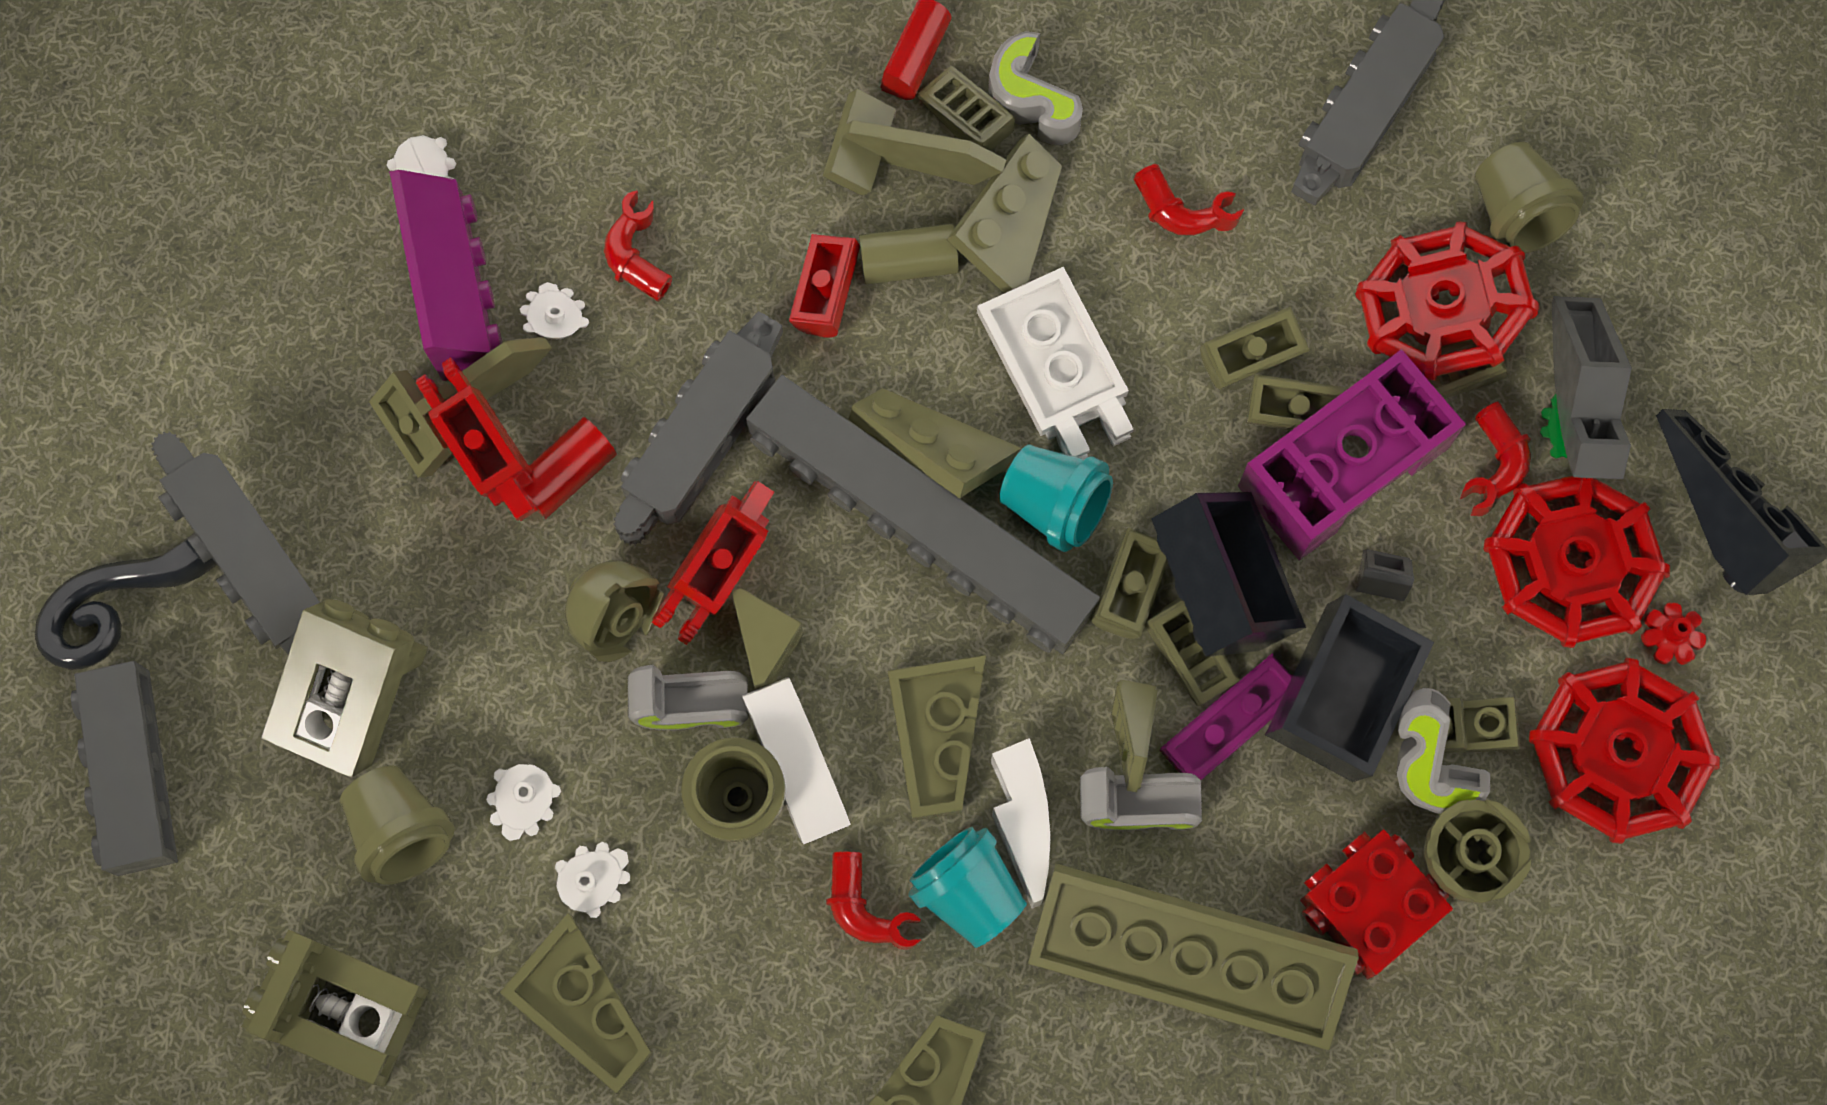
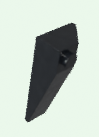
M1662 409L1656 415L1713 557L1724 569L1722 575L1734 590L1745 595L1768 594L1827 559L1826 546L1788 505L1780 511L1761 496V489L1765 484L1754 474L1750 476L1738 467L1731 468L1726 463L1731 459L1728 449L1686 410Z

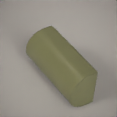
M953 223L859 235L865 285L958 273L957 249L946 240L954 230Z
M1291 307L1205 342L1200 347L1203 364L1214 386L1219 390L1310 351Z
M1255 374L1249 392L1246 423L1293 430L1348 388Z
M1129 527L1124 530L1099 603L1091 620L1096 627L1123 638L1137 639L1141 636L1168 562L1158 546L1157 539Z

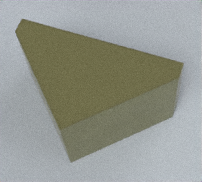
M740 588L732 590V595L753 683L757 690L774 683L804 633L800 622Z

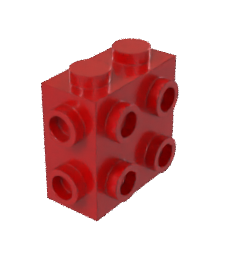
M1384 829L1373 838L1364 831L1342 850L1348 858L1334 871L1328 864H1325L1304 882L1310 891L1300 899L1306 907L1302 911L1303 917L1319 935L1323 936L1327 932L1336 943L1358 949L1359 958L1353 975L1358 976L1362 973L1367 980L1380 973L1453 910L1452 906L1446 901L1449 895L1439 888L1429 873L1425 876L1411 861L1415 856L1407 843L1396 834L1390 837Z

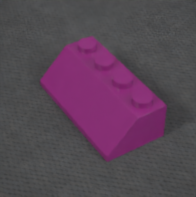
M399 169L389 171L423 349L442 381H447L448 378L444 374L442 367L444 361L451 357L463 371L503 343L498 324L490 325L487 310L495 308V302L489 281H481L479 266L486 265V258L480 237H472L470 224L478 222L474 201L471 194L463 195L456 179Z

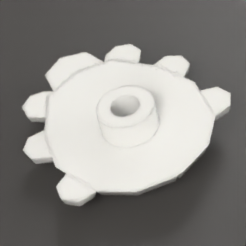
M422 135L410 137L398 146L394 158L388 160L387 167L390 171L399 169L452 178L448 176V171L455 168L456 162L453 158H448L444 151V148L447 146L446 139L442 137L433 139Z
M547 282L539 286V294L532 291L526 294V299L531 303L520 308L521 315L527 316L526 319L528 320V323L523 325V330L526 333L535 332L546 339L558 340L572 336L579 328H586L589 324V320L582 317L581 312L585 307V303L581 300L573 301L571 299L574 294L572 289L564 288L559 291L556 284Z
M518 764L508 770L498 769L494 772V779L498 782L495 792L488 794L486 799L488 804L495 805L497 812L491 815L490 822L493 825L503 824L502 835L509 841L520 839L524 830L530 836L537 835L539 827L536 822L540 819L548 821L553 817L550 805L552 798L560 795V787L553 784L547 773L535 765Z
M601 842L596 845L595 852H589L586 846H579L576 849L575 857L571 858L568 863L564 860L556 862L555 869L558 872L556 887L562 902L573 910L586 912L591 918H597L601 913L600 907L605 905L607 901L616 903L620 900L621 894L616 890L618 884H626L630 881V874L622 871L629 863L627 852L619 848L609 852L608 844Z

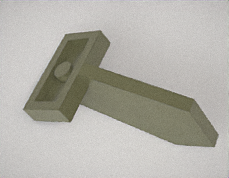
M855 89L848 93L823 177L857 194L865 195L871 192L879 164L884 162L975 185L1002 173L1006 159L972 141L891 127L896 109L859 89Z
M545 337L505 341L462 372L471 386L480 390L487 400L531 373L552 347ZM394 371L371 398L369 403L417 477L432 476L452 452L431 421L428 412L432 408L409 371ZM447 381L438 388L445 401L458 393L450 381Z

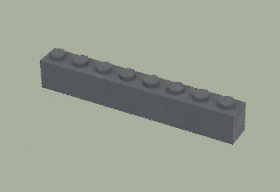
M781 374L746 418L749 433L752 435L750 441L760 451L770 457H773L777 452L791 462L788 467L798 478L808 484H812L814 480L818 481L830 490L827 494L828 497L839 507L848 512L856 508L869 518L867 524L877 534L888 540L894 535L907 544L908 548L906 551L915 561L927 568L935 564L948 573L946 580L956 590L967 596L974 592L989 602L986 605V609L993 616L1006 624H1010L1012 620L1028 630L1026 637L1041 650L1050 653L1054 648L1063 655L1094 614L1100 600L1098 595Z

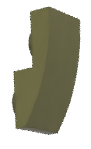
M1514 697L1462 701L1461 698L1447 699L1451 703L1449 710L1450 724L1444 753L1520 750L1517 707Z

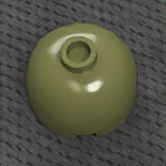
M609 560L592 566L574 579L568 593L564 612L570 634L598 661L612 662L625 657L632 651L624 647V645L641 627L646 636L655 626L651 623L652 618L664 600V593L657 588V584L660 583L644 569L632 563Z
M1464 800L1457 802L1437 816L1426 835L1424 858L1429 875L1441 890L1456 900L1482 904L1498 901L1520 887L1530 871L1531 859L1529 860L1530 849L1528 843L1531 841L1528 830L1516 813L1501 803L1491 800Z

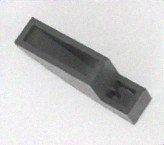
M1553 296L1554 380L1561 432L1573 477L1624 479L1631 444L1620 419L1632 367L1601 298Z

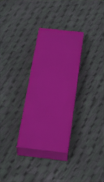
M1273 654L1269 655L1164 744L1159 751L1179 773L1193 774L1200 780H1203L1272 721L1292 675Z

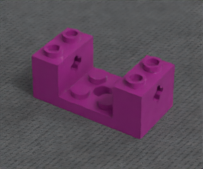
M1401 349L1248 462L1238 488L1242 492H1252L1262 517L1300 561L1335 535L1348 515L1408 471L1411 476L1415 475L1447 451L1466 424ZM1348 436L1361 437L1368 445V454L1361 458L1349 456L1343 449L1342 440Z

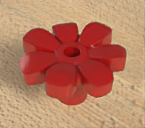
M1667 603L1663 608V614L1653 609L1644 617L1645 624L1651 629L1641 634V640L1646 647L1657 646L1653 657L1660 664L1665 665L1670 662L1673 655L1679 664H1688L1695 659L1692 649L1700 650L1706 644V635L1695 631V628L1702 623L1701 616L1695 611H1690L1683 616L1682 607L1678 603Z

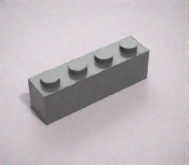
M129 661L74 674L76 690L71 692V704L76 718L81 720L83 738L78 740L77 746L80 761L85 768H88L90 786L85 788L84 798L89 814L95 818L97 835L93 836L91 840L95 862L101 866L103 871L116 876L178 863L150 671L136 661Z

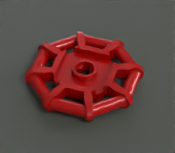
M1457 221L1453 227L1404 238L1402 235H1398L1391 240L1390 249L1365 281L1359 282L1356 288L1355 296L1361 301L1369 334L1367 346L1374 354L1382 353L1388 357H1392L1402 349L1428 380L1433 381L1439 375L1488 364L1496 367L1504 362L1503 355L1527 322L1538 315L1539 303L1533 298L1523 263L1526 256L1519 246H1507L1469 228L1467 222ZM1450 247V250L1441 251L1424 256L1419 255L1421 253ZM1468 248L1489 258V260L1486 262L1478 260V264L1467 259V254L1464 251ZM1402 263L1408 266L1409 273L1403 281L1400 277L1397 283L1388 282ZM1505 274L1511 293H1497L1493 278ZM1448 290L1451 296H1459L1451 304L1442 305L1435 302L1439 299V292ZM1396 302L1399 316L1386 323L1381 303ZM1496 312L1508 314L1496 333L1491 337L1487 331L1491 325V318ZM1408 332L1414 335L1418 343L1427 345L1426 353L1398 339ZM1470 339L1476 345L1474 348L1442 355V346Z
M1572 475L1533 485L1521 483L1513 490V499L1491 537L1484 540L1483 548L1485 552L1489 553L1505 604L1501 608L1507 615L1512 613L1560 640L1562 647L1574 648L1576 643L1623 632L1634 634L1642 627L1641 619L1663 579L1670 576V565L1664 562L1648 514L1651 510L1649 505L1645 501L1643 503L1635 501L1596 478L1573 477ZM1573 495L1575 506L1551 511L1546 501ZM1591 500L1599 502L1622 515V517L1618 521L1610 517L1607 520L1595 514L1597 510L1590 507ZM1527 513L1539 522L1528 541L1513 538ZM1630 527H1632L1642 558L1632 557L1624 533ZM1576 545L1579 552H1587L1590 559L1583 563L1582 569L1576 568L1574 564L1568 562L1566 556L1570 553V546ZM1511 556H1524L1532 583L1526 585L1522 590ZM1628 573L1640 576L1641 579L1627 601L1618 591L1624 577ZM1540 592L1548 601L1566 607L1564 618H1559L1531 602V600ZM1605 602L1612 615L1581 622L1582 607Z
M1625 658L1623 663L1574 675L1566 672L1558 678L1559 687L1535 730L1529 731V743L1534 744L1551 797L1548 803L1554 810L1557 808L1564 810L1609 836L1610 842L1623 844L1625 839L1672 827L1683 829L1692 822L1690 814L1712 772L1720 768V757L1715 756L1697 704V701L1700 699L1694 691L1688 693L1639 665L1638 659ZM1620 684L1621 697L1608 702H1597L1591 692L1592 690ZM1639 688L1671 706L1664 712L1637 697ZM1575 703L1585 712L1574 733L1559 731L1572 704ZM1679 716L1691 750H1681L1679 742L1675 743L1671 732L1674 729L1672 721ZM1626 737L1630 738L1633 741L1631 749L1637 753L1636 759L1627 758L1624 761L1619 759L1616 749L1613 748L1614 741L1621 742ZM1557 748L1571 749L1572 764L1578 771L1579 777L1570 783L1567 782ZM1678 765L1688 767L1690 771L1676 795L1667 785ZM1588 786L1614 801L1611 814L1578 796V794ZM1654 796L1661 807L1659 810L1630 817V801Z

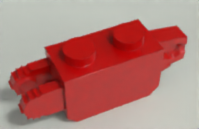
M450 357L442 363L444 374L458 391L457 394L445 401L439 393L435 382L428 378L426 374L416 380V384L432 408L428 412L430 419L480 495L489 498L494 506L505 502L516 520L523 521L538 511L525 487L533 483L529 475L533 472L482 392L471 386L457 363Z
M755 481L741 501L732 495L726 504L718 506L667 585L670 591L654 614L651 623L659 628L667 624L673 617L680 601L684 598L696 607L681 626L677 640L685 645L691 642L708 615L716 614L723 606L766 539L769 531L765 527L769 519L761 515V513L773 496L774 491L759 481Z

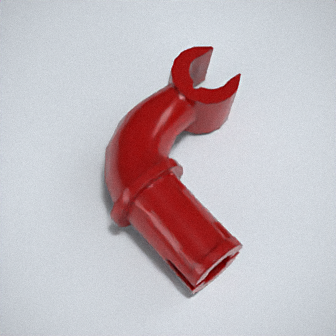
M1158 164L1147 166L1134 176V182L1150 210L1148 214L1150 222H1156L1163 229L1176 235L1194 236L1212 228L1218 231L1232 230L1236 227L1244 212V209L1230 214L1222 209L1231 205L1236 193L1228 191L1218 194L1209 208L1201 210L1185 208L1183 200L1175 198Z
M636 190L624 197L622 201V215L606 235L604 253L608 266L615 273L616 281L620 283L625 280L659 302L670 288L673 277L640 257V251L632 248V237L635 231H642L651 225L654 210L652 200L646 210L634 213L633 208L638 203V191Z
M1499 401L1488 405L1475 416L1476 422L1497 450L1495 457L1501 464L1496 473L1489 479L1476 477L1470 479L1465 484L1460 499L1465 498L1471 493L1484 494L1483 498L1485 501L1473 507L1471 516H1483L1490 512L1495 500L1518 487L1530 469L1531 451L1528 443L1531 438L1528 434L1522 435Z
M834 852L831 898L826 899V905L831 907L834 919L845 933L864 942L892 943L898 949L903 950L916 946L921 939L907 940L901 936L897 928L906 922L919 923L921 919L910 912L900 913L893 919L877 918L867 912L865 908L867 900L862 898V853Z

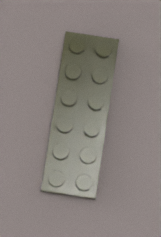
M1055 863L1028 964L1329 1050L1359 956L1358 949Z

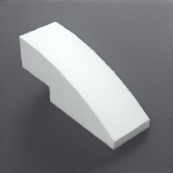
M786 677L742 695L761 745L775 757L780 765L786 786L785 804L802 843H809L851 825L790 678Z
M1029 738L992 753L991 764L1008 801L993 808L992 817L1030 906L1033 909L1040 906L1044 899L1049 870L1050 823L1048 801L1042 773Z

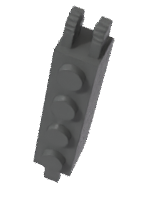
M1413 0L1409 7L1400 2L1391 17L1383 14L1379 18L1369 36V39L1374 43L1367 53L1361 49L1356 53L1346 71V75L1351 78L1344 88L1338 85L1334 87L1322 108L1323 111L1327 112L1320 125L1312 121L1299 142L1298 146L1302 147L1304 152L1299 163L1301 169L1291 191L1294 195L1316 206L1333 186L1343 188L1353 185L1436 56V50L1444 38L1442 27L1436 20L1445 0Z
M758 311L737 334L729 330L721 342L718 340L714 341L703 357L702 365L704 367L696 379H688L679 390L675 400L677 406L669 418H661L652 429L648 442L651 444L641 458L634 457L629 462L621 477L623 482L621 488L626 499L619 507L620 511L616 513V517L613 518L615 529L625 544L629 543L630 546L631 544H635V546L637 543L641 544V541L645 540L644 536L651 532L658 520L666 525L681 522L747 425L746 418L775 383L771 357L783 334L782 325L776 320Z
M170 431L169 433H158V437H154V442L151 443L153 445L151 449L154 451V456H157L156 461L159 462V465L166 474L165 477L159 480L166 491L158 497L175 522L184 517L194 531V534L188 537L187 540L203 563L212 558L222 571L223 575L217 578L216 581L231 603L234 604L241 599L252 616L244 621L259 643L263 645L270 640L275 649L281 647L289 655L302 611L320 603V601L218 455L202 453L194 458L185 444L180 443L181 439L177 438L176 434H171Z

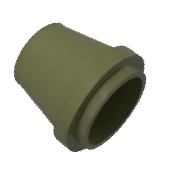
M1516 142L1500 148L1487 157L1475 173V181L1478 184L1491 221L1490 235L1492 239L1510 247L1519 246L1524 253L1544 248L1562 237L1577 221L1584 203L1583 194L1575 182L1563 178L1527 142Z
M724 738L706 745L691 759L684 772L681 793L685 810L699 830L716 840L742 842L761 835L777 820L784 805L786 786L780 765L765 747L744 738ZM743 790L747 793L748 799L743 806L735 807L729 803V797L733 791Z
M383 766L363 774L348 785L340 796L339 802L356 850L354 864L361 877L367 882L392 885L409 880L433 866L443 857L450 846L455 827L448 814L442 808L434 807L398 766Z

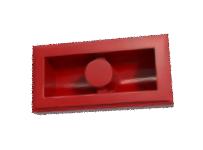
M935 0L917 1L884 70L880 85L881 91L904 100L915 98L952 20L950 12L942 4Z
M811 235L789 322L799 331L824 338H832L838 335L860 250V244L856 238Z
M582 417L529 465L533 472L529 474L533 483L525 487L536 505L538 512L547 519L608 464L617 453L597 427L587 418Z

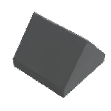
M1363 550L1356 591L1405 601L1414 582L1412 560L1407 557L1374 550Z

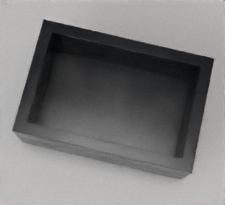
M1252 492L1195 493L1151 518L1157 533L1158 546L1168 560L1175 578L1176 592L1184 601L1193 624V635L1197 643L1202 647L1205 657L1260 651L1307 628Z
M1346 594L1328 603L1265 736L1351 782L1372 777L1434 641Z

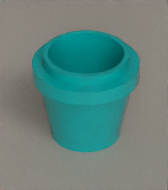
M1029 444L1022 448L1012 461L1002 483L1000 502L1047 536L1050 546L1067 552L1074 546H1082L1097 528L1111 497L1113 478L1109 475V465L1098 458L1089 456L1086 459Z
M969 827L941 846L913 873L909 880L913 887L909 891L908 896L919 908L927 907L969 941L974 948H977L989 942L1008 927L1024 910L1027 901L1023 898L995 848L997 840L987 828L976 832L973 827Z

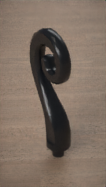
M186 538L173 549L160 556L119 561L85 570L64 582L45 602L36 620L35 640L37 648L42 656L55 666L69 670L91 667L104 660L115 649L121 638L122 624L117 611L112 606L104 602L91 601L77 608L81 603L96 594L109 590L166 588L186 584L201 577L217 564L212 558L203 563ZM72 612V620L79 627H88L94 623L98 624V632L95 637L83 645L72 646L64 640V625Z

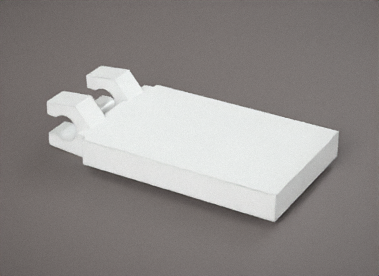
M1064 267L977 306V314L1040 436L1046 435L1048 440L1056 437L1063 454L1082 459L1088 457L1087 453L1090 452V449L1079 426L1093 419L1100 418L1101 425L1113 447L1131 438L1130 433L1134 429L1122 407L1126 405L1124 397L1127 396L1129 390Z

